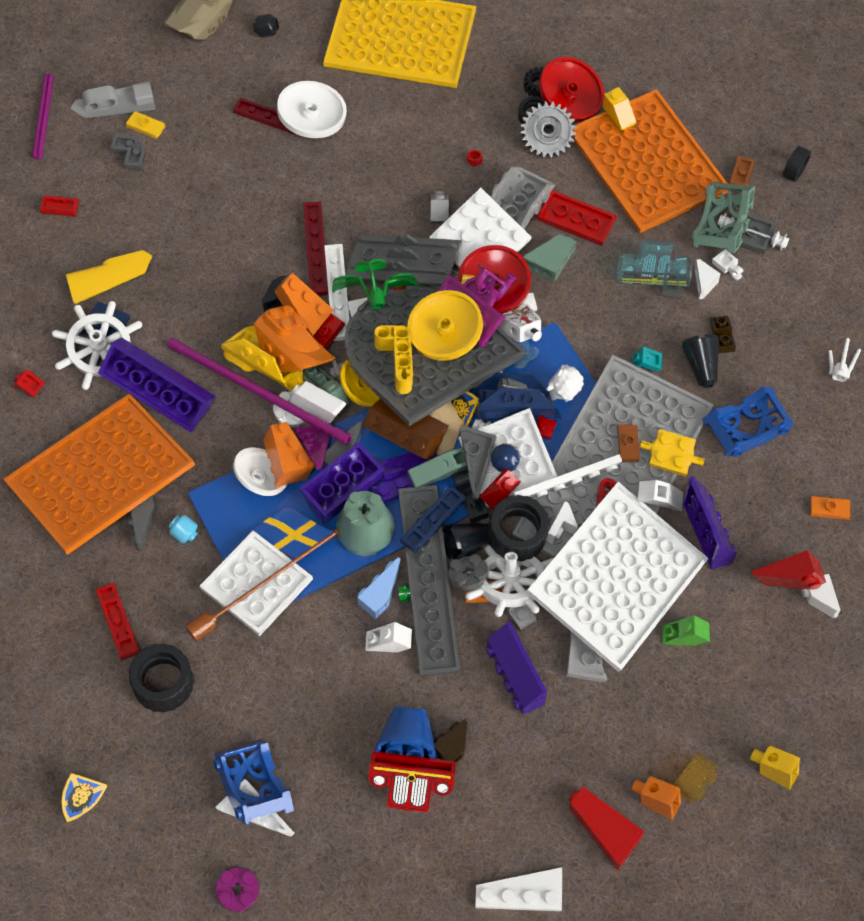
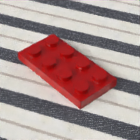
M554 190L550 192L547 202L544 203L537 216L538 221L603 246L617 219L615 214Z

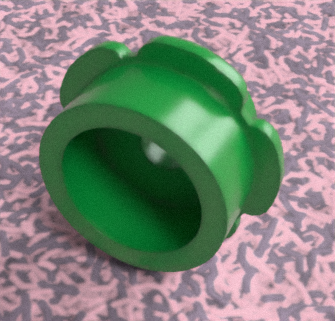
M406 584L398 586L400 602L406 601L408 603V599H411L410 587H407Z

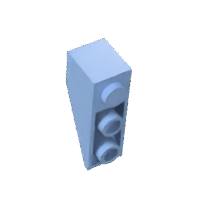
M399 557L395 561H390L386 565L385 571L381 575L377 574L367 588H363L358 594V605L374 619H377L390 605L401 567Z

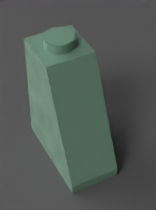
M559 234L532 250L523 258L527 262L530 271L555 282L574 253L576 241L568 236Z

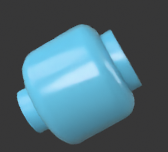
M177 515L168 526L170 528V535L181 544L187 541L191 543L198 535L196 532L198 528L197 523L187 515Z

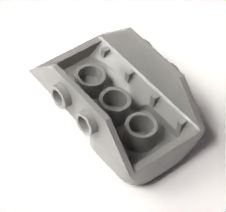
M511 167L508 172L503 174L500 183L495 184L491 198L525 229L532 216L538 214L541 204L547 202L550 192L556 184L521 167Z

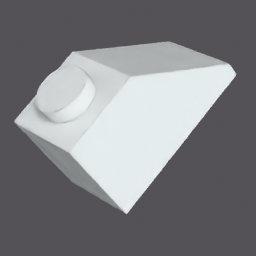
M829 574L824 575L826 583L822 584L820 588L814 590L801 589L803 597L807 598L810 605L832 618L838 616L840 607Z

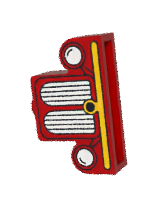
M372 751L369 782L376 788L389 786L387 807L406 811L428 812L432 791L439 796H447L452 792L456 761Z

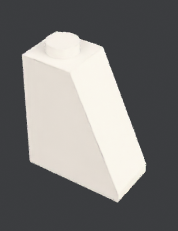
M307 381L302 386L298 384L292 390L293 396L289 400L297 407L329 424L346 405L344 401Z

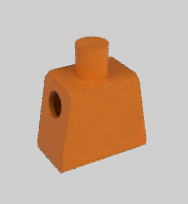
M652 776L648 778L646 783L638 779L633 783L631 790L640 794L641 804L670 820L673 819L681 804L679 787Z

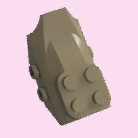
M181 0L162 22L193 39H207L210 34L215 33L220 23L225 22L233 0Z

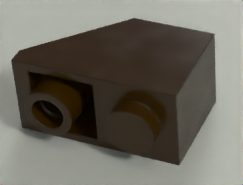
M465 719L460 723H454L449 728L447 734L444 736L441 734L434 740L436 755L440 760L456 761L457 763L464 757L467 731Z

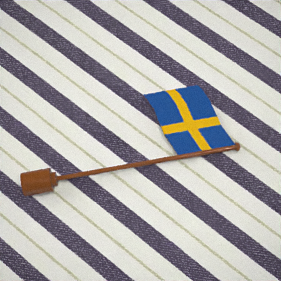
M284 507L247 532L249 535L252 531H255L280 552L294 558V560L216 614L203 612L185 625L189 635L197 642L216 628L217 617L335 535L338 536L339 531L337 529L332 531L318 525L300 512Z

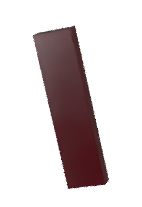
M243 98L238 100L233 109L234 114L296 135L283 125L278 117L277 110Z

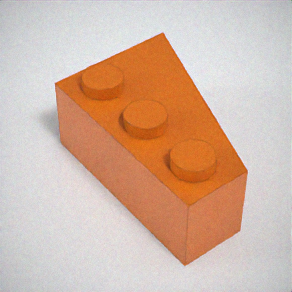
M293 273L284 278L274 291L283 306H291L308 323L307 331L312 336L334 310Z
M287 422L271 425L263 441L267 457L271 462L270 470L275 478L274 486L280 487L307 480L314 468V464Z

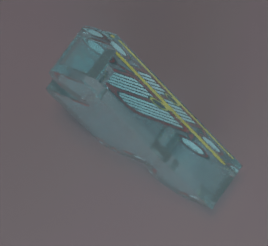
M641 240L638 256L631 253L621 255L616 269L618 283L686 287L691 285V259L687 256L677 257V243L675 241Z

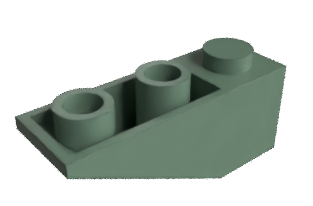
M313 366L303 371L305 381L344 401L346 405L349 404L342 385L320 367Z
M463 447L446 452L408 470L407 472L414 487L419 488L452 477V474L466 470L467 466Z

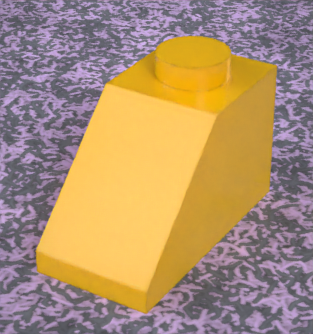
M619 87L604 94L602 107L621 131L636 124L629 99Z

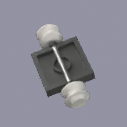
M725 213L724 216H720L717 225L720 226L721 230L727 224L735 222L736 219L727 217V213ZM752 214L747 215L750 222L747 232L741 235V247L764 254L768 243L771 242L772 248L779 246L780 251L782 248L786 249L789 238L786 237L787 234L781 236L780 231H778L774 236L772 235L776 225L775 222Z

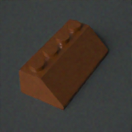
M381 399L369 408L362 423V426L417 456L429 460L434 458L449 426L430 415L408 426Z

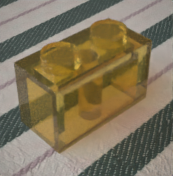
M698 752L676 780L674 786L680 788L681 796L693 804L696 799L700 801L707 792L704 789L707 784L712 785L719 776L716 774L719 766Z

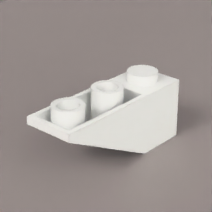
M658 480L639 481L638 501L682 511L683 492L666 482Z

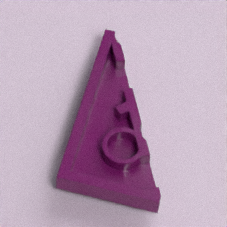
M296 426V436L315 468L321 469L330 435L314 426Z

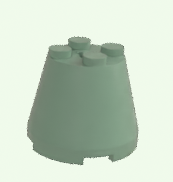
M369 491L353 492L338 515L336 529L339 531V535L337 538L350 553L359 556L375 555L376 552L382 550L387 545L389 546L394 537L395 525L393 516L378 494Z

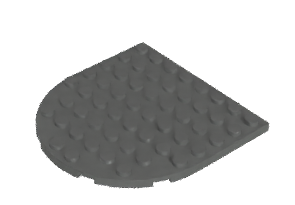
M406 286V289L394 291V289H389L386 291L387 297L384 298L385 307L380 309H372L370 307V300H366L357 308V312L353 317L349 319L345 331V353L351 368L408 426H411L489 379L496 372H500L524 358L526 351L499 327L484 347L476 344L468 353L452 360L439 361L427 358L420 354L411 342L413 365L412 390L407 394L398 393L395 390L393 351H380L374 347L375 329L383 325L408 327V319L413 308L423 298L437 292L439 288Z

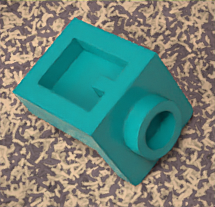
M643 346L633 354V365L659 372L662 369V353Z

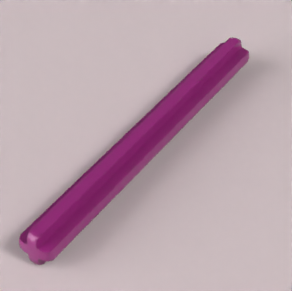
M46 73L43 78L32 151L33 159H41L43 156L54 81L53 74Z

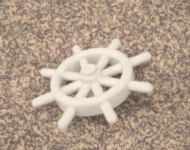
M114 301L108 303L105 314H91L86 316L80 305H76L74 310L80 320L72 326L69 333L58 330L52 332L53 337L66 340V348L69 357L57 362L55 368L60 370L73 363L79 371L85 373L82 383L84 390L89 389L93 376L102 377L98 374L101 366L96 365L99 356L104 361L107 351L111 346L110 343L120 338H124L131 343L129 334L142 327V322L140 321L125 327L122 322L113 317L116 306ZM102 324L100 331L94 330L92 325ZM109 326L117 330V332L106 337ZM86 329L90 339L78 335L82 330ZM75 343L88 346L77 353L75 352ZM92 353L89 365L80 360Z
M490 545L485 547V552L489 556L484 560L488 566V578L497 581L488 584L487 580H485L479 589L468 592L466 599L472 600L483 595L488 601L497 605L494 612L496 617L502 616L505 607L513 608L525 605L533 613H538L540 610L538 605L526 593L527 590L522 585L531 586L536 579L526 577L535 574L538 578L554 558L540 562L536 557H533L532 559L520 562L517 561L518 556L514 552L506 553L504 559ZM521 565L527 567L520 571ZM498 567L502 573L492 570ZM501 587H504L502 592L496 590ZM515 590H516V592H517V593H515V594H510L511 591H515Z

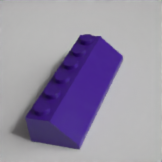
M124 338L112 342L98 371V374L190 432L196 428L209 411L216 397Z

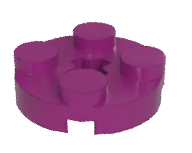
M232 868L224 871L216 884V896L219 902L232 912L245 911L255 903L259 895V884L255 875L244 868ZM236 884H240V887L244 888L243 891L239 892V895H235V892L231 891Z

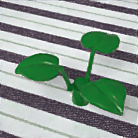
M373 259L370 261H360L355 264L357 272L370 271L373 287L370 289V292H368L363 278L356 277L355 275L335 278L332 284V292L361 284L367 295V300H370V307L372 309H380L385 307L384 298L387 297V287L408 285L418 287V284L412 274L401 273L392 275L388 280H385L384 288L381 290L380 287H376L373 270H380L386 267V261Z

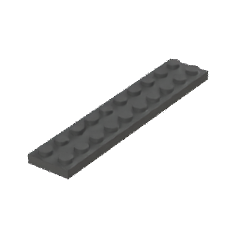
M437 485L398 489L403 536L439 499ZM441 526L416 554L405 546L420 677L460 673L443 529Z

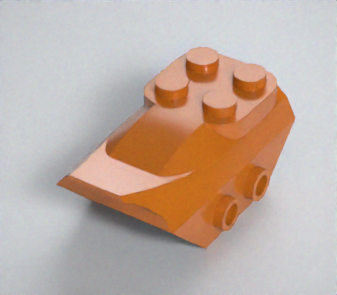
M285 305L266 310L254 323L260 349L275 358L279 369L283 373L303 370L331 362L335 359L307 331L308 323L291 306Z

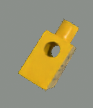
M769 746L765 753L754 749L750 760L760 764V774L788 790L791 789L799 774V757Z

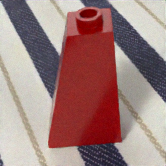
M582 786L579 791L575 790L571 794L569 809L612 865L619 870L643 838L644 831Z

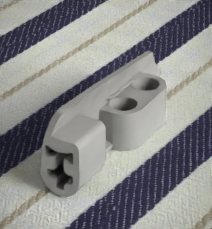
M149 81L119 89H114L112 86L88 89L82 93L83 99L75 100L70 108L83 118L156 110Z

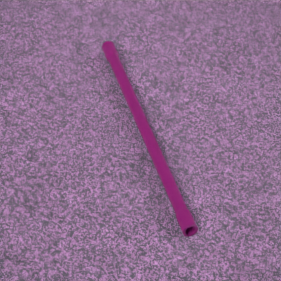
M169 339L167 347L175 352L185 355L320 429L345 445L351 442V434L330 425L187 347L186 344L177 339Z

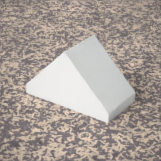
M698 259L696 260L694 270L699 299H703L718 284L721 273Z

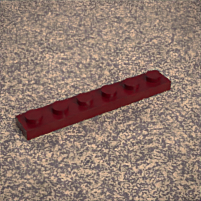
M321 201L303 203L309 286L318 296L329 295Z

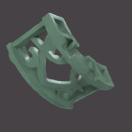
M713 181L707 186L705 209L699 225L692 233L694 247L698 248L699 245L725 248L728 249L729 253H735L742 244L741 235L747 232L750 222L747 215L749 214V209L753 208L754 185L745 186ZM717 189L728 190V199H725L722 192L721 198L716 199ZM731 190L742 191V193L732 196ZM733 205L735 209L740 207V210L738 212H734ZM729 207L730 214L737 221L727 224L720 230L715 224L714 218Z

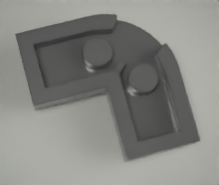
M114 134L110 147L111 152L126 154L124 168L142 170L146 156L144 145L138 141L137 137Z

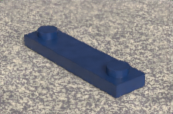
M450 486L400 539V542L416 554L463 504L466 497Z

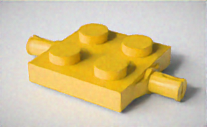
M661 429L658 430L653 443L642 440L639 447L650 450L649 466L685 477L691 463L703 466L705 458L694 456L695 439Z

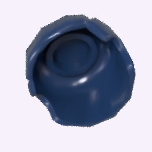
M507 443L496 446L491 453L492 466L498 472H502L505 468L510 472L514 471L520 463L519 450L514 445Z

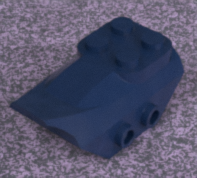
M496 372L492 377L475 388L474 395L479 398L475 411L481 420H502L529 408L532 415L538 414L562 419L559 410L553 404L549 392L533 374ZM508 377L526 384L527 388L500 387L497 389L500 378Z

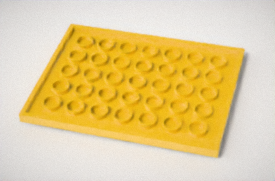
M341 0L323 65L329 68L457 88L476 13V6L441 0Z

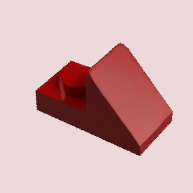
M505 468L479 497L491 509H494L495 505L503 498H507L521 482Z

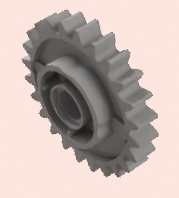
M545 102L544 106L538 103V109L532 106V113L526 112L528 118L523 117V121L526 124H521V128L525 129L520 132L521 135H525L522 141L528 142L525 147H531V153L536 151V156L542 153L543 158L547 154L550 158H552L553 154L559 157V151L565 153L564 148L570 149L571 147L569 142L574 143V139L571 137L576 136V133L572 131L577 127L572 125L575 119L569 118L572 113H565L566 107L560 109L561 104L555 107L554 102L550 106H548L547 102ZM544 127H552L553 133L546 134L543 130Z

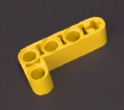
M397 325L378 326L374 332V347L380 351H393L395 390L400 394H407L412 390L413 383L410 329L406 326Z

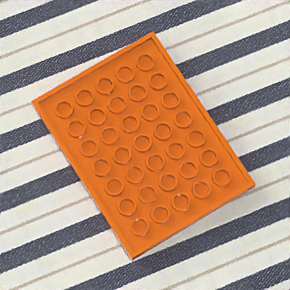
M657 89L629 101L636 120L635 125L621 131L607 112H603L576 124V129L572 130L576 133V136L571 137L639 233L705 204L707 199L705 195L706 188L713 181L727 183ZM717 189L716 198L721 197V192L724 195L727 194L728 190Z
M128 394L3 480L68 555L195 466V463L131 394Z

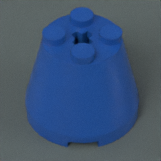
M395 707L389 715L374 747V751L436 759L430 720L426 715L427 712L422 708Z

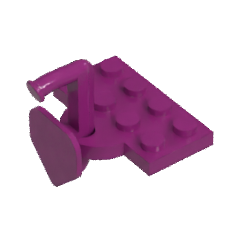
M478 263L477 266L482 270L477 277L470 278L462 284L449 275L437 292L445 290L458 291L468 295L476 302L483 318V330L477 344L484 347L505 319V316L492 306L494 302L502 299L517 277L507 273V277L503 281ZM496 281L502 284L498 290L494 288Z

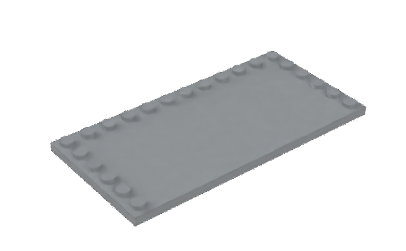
M612 355L552 462L557 476H561L619 455L618 424L637 425L639 447L642 440L653 443L659 429L696 440L704 425L702 419L710 413L714 404ZM639 448V462H621L617 465L618 469L611 472L601 471V475L590 479L587 476L582 478L583 481L578 484L572 485V483L565 484L564 489L556 492L552 489L547 491V495L537 498L535 495L532 499L537 500L543 505L548 513V519L550 520L549 530L565 501L569 503L579 529L596 508L597 490L603 479L610 478L616 481V483L620 482L638 498L639 481L658 480L672 485L677 474L649 466L650 450ZM644 503L656 514L658 513L660 506ZM521 517L511 537L518 541H526L533 538L537 531L530 520ZM564 530L560 539L556 538L553 544L545 541L544 547L540 552L554 558L573 534Z

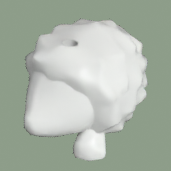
M562 365L550 379L546 390L550 391L552 401L556 399H561L565 402L573 400L574 396L582 390L584 385L583 376L575 367Z

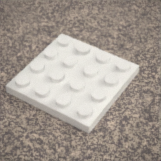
M482 188L471 196L429 237L434 239L462 240V245L458 250L454 263L459 269L465 258L478 248L488 245H501L519 252L532 239Z
M530 408L477 429L497 436L493 450L496 446L503 443L512 444L519 450L520 463L511 473L521 483L509 496L514 492L558 477ZM491 457L480 494L501 473L492 466Z
M252 531L200 585V589L224 608L292 560L255 531ZM295 563L227 611L257 635L261 636L313 580V577Z

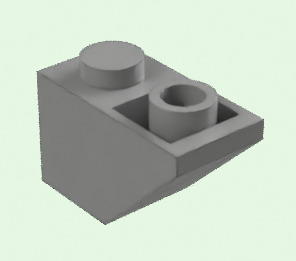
M435 191L434 194H431V221H447L449 219V195L445 194L444 191Z

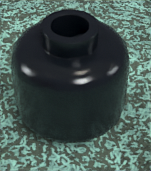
M272 14L257 16L255 23H253V29L262 38L274 36L279 30V22Z

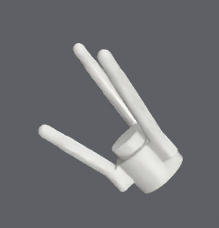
M846 338L841 362L836 363L835 366L832 351H828L829 375H832L833 380L844 382L846 379H849L850 373L861 352V349L856 351L847 368L845 361L849 338Z

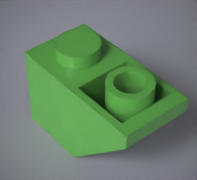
M695 615L662 625L663 644L696 646L710 642L709 622Z

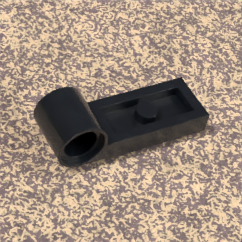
M467 469L452 474L457 491L466 497L463 505L471 524L490 517L484 501L480 497L478 501L472 497Z

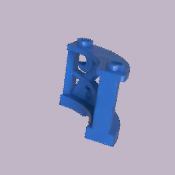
M762 386L756 392L743 399V404L736 407L732 404L726 407L714 408L702 419L705 425L711 426L725 449V456L733 455V457H737L750 449L771 441L779 435H785L791 430L790 427L795 423L790 419L775 396L776 393L772 387ZM768 399L774 406L771 409L768 408ZM757 409L756 414H752L751 410ZM778 412L783 421L777 425H772L773 421H777V417L771 416L768 418V416ZM740 415H744L751 420L761 419L755 435L736 430L740 425ZM731 419L736 422L733 426H731L733 422L729 421Z
M260 739L250 744L215 753L216 759L213 760L216 772L219 771L224 789L238 821L241 820L245 825L250 824L249 820L282 810L285 813L294 811L290 790L272 772L275 770L268 742ZM255 749V751L246 759L243 752ZM237 754L242 765L236 759H232L234 768H229L226 763V757ZM260 768L262 772L256 773L255 769ZM246 773L256 781L266 782L259 791V797L249 795L239 789ZM264 792H270V793H271V794H267V793H266V797H264V795H263Z

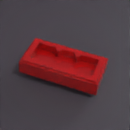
M43 195L40 212L41 214L76 217L79 199Z
M331 313L313 337L327 349L345 326V323Z

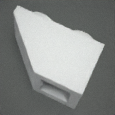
M393 622L367 631L365 650L401 652L410 649L412 629Z

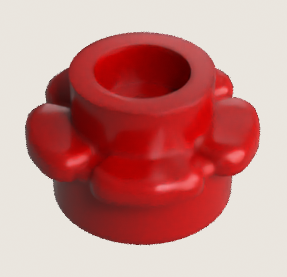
M471 150L466 157V161L471 166L480 165L483 162V155L478 150Z

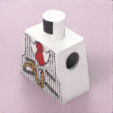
M526 304L502 314L505 316V319L499 325V328L510 338L517 342H523L528 339L538 341L541 338V319L529 305Z

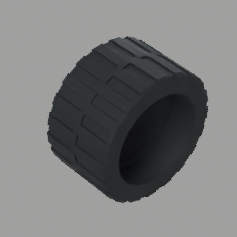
M511 495L505 499L503 498L495 505L491 512L487 531L490 546L504 559L505 554L508 552L516 553L518 556L517 561L520 562L532 559L544 547L550 525L548 513L543 505L529 496ZM510 516H522L533 523L537 533L529 540L516 541L510 539L502 532L500 522Z
M161 643L144 648L136 654L129 668V682L137 701L146 709L162 713L175 710L188 700L193 690L194 678L186 655L173 645ZM159 664H170L179 669L180 678L169 690L152 692L144 688L143 678L152 667Z

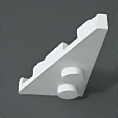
M246 779L241 782L239 788L241 791L259 797V793ZM227 796L216 806V809L235 816L234 809ZM276 812L249 820L251 823L290 837L294 834L292 829Z

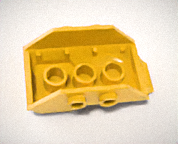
M254 325L245 327L221 344L222 350H224V357L244 371L256 370L279 383L290 392L298 384L300 386L304 384L303 370L283 373L279 369L275 358L260 349Z

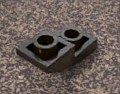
M729 316L710 317L712 334L717 335L719 339V353L735 352L736 345L732 336V325Z

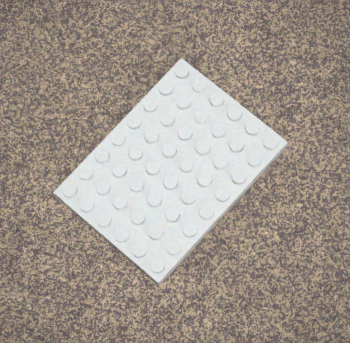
M617 482L528 588L526 593L619 672L708 560V557L647 505L638 501V498L620 482Z

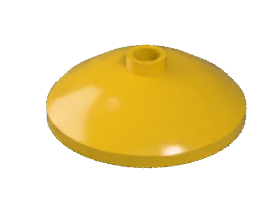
M346 360L340 370V382L344 392L356 404L363 407H371L380 398L355 374L348 360Z

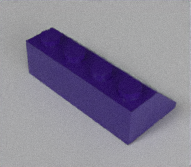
M357 443L301 486L299 490L311 511L325 525L341 512L351 493L368 491L372 486L379 483L384 477V469L360 443Z
M508 622L487 639V647L485 649L489 658H494L496 662L494 664L495 670L498 675L502 674L505 680L503 684L506 691L512 693L514 707L516 710L520 709L523 715L545 705L547 690L511 622Z

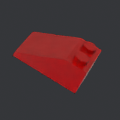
M808 550L752 571L753 576L767 586L814 590L826 583L820 561Z

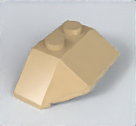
M450 401L429 414L449 425L436 452L437 456L454 450L460 433V426L463 424Z

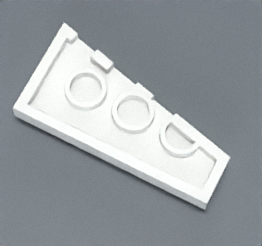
M562 867L476 885L475 908L562 911Z

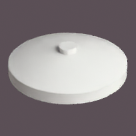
M315 81L296 82L287 86L278 98L277 114L280 121L290 131L303 137H328L336 133L343 126L347 110L343 98L336 90L323 83Z

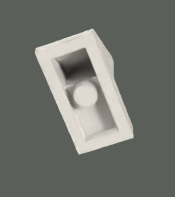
M564 502L548 532L546 541L553 544L556 538L560 539L564 530L574 535L578 529L568 502Z

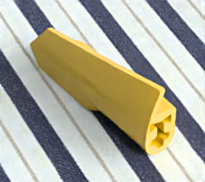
M141 250L107 259L103 262V265L66 274L74 304L81 303L145 274L152 255Z

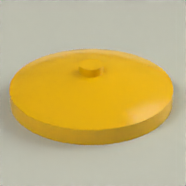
M452 290L432 293L423 298L413 308L409 316L408 328L411 332V342L415 349L427 358L439 361L459 358L468 353L481 337L483 330L481 311L476 302L464 293Z

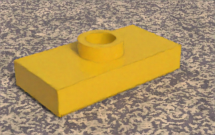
M134 111L126 122V126L157 139L165 128V123Z

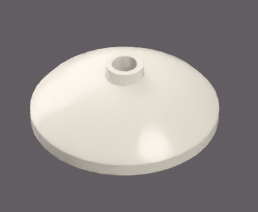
M254 447L241 450L235 457L233 462L235 475L240 483L251 492L264 496H273L281 493L287 486H274L275 478L270 470L271 462L267 457L266 450Z

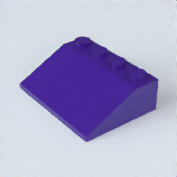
M694 476L689 477L682 504L704 555L708 557L707 562L710 569L732 564L736 556V549L728 540V531L721 524V515L714 508V499L711 494H708L707 489Z

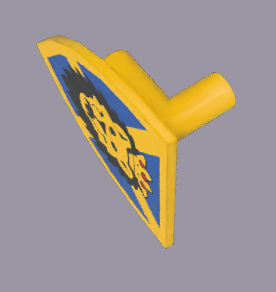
M468 391L451 401L463 422L462 425L467 427L473 414L476 413L475 410L479 398Z
M70 773L62 791L61 799L62 811L66 821L69 822L77 819L92 809L103 795L107 784Z

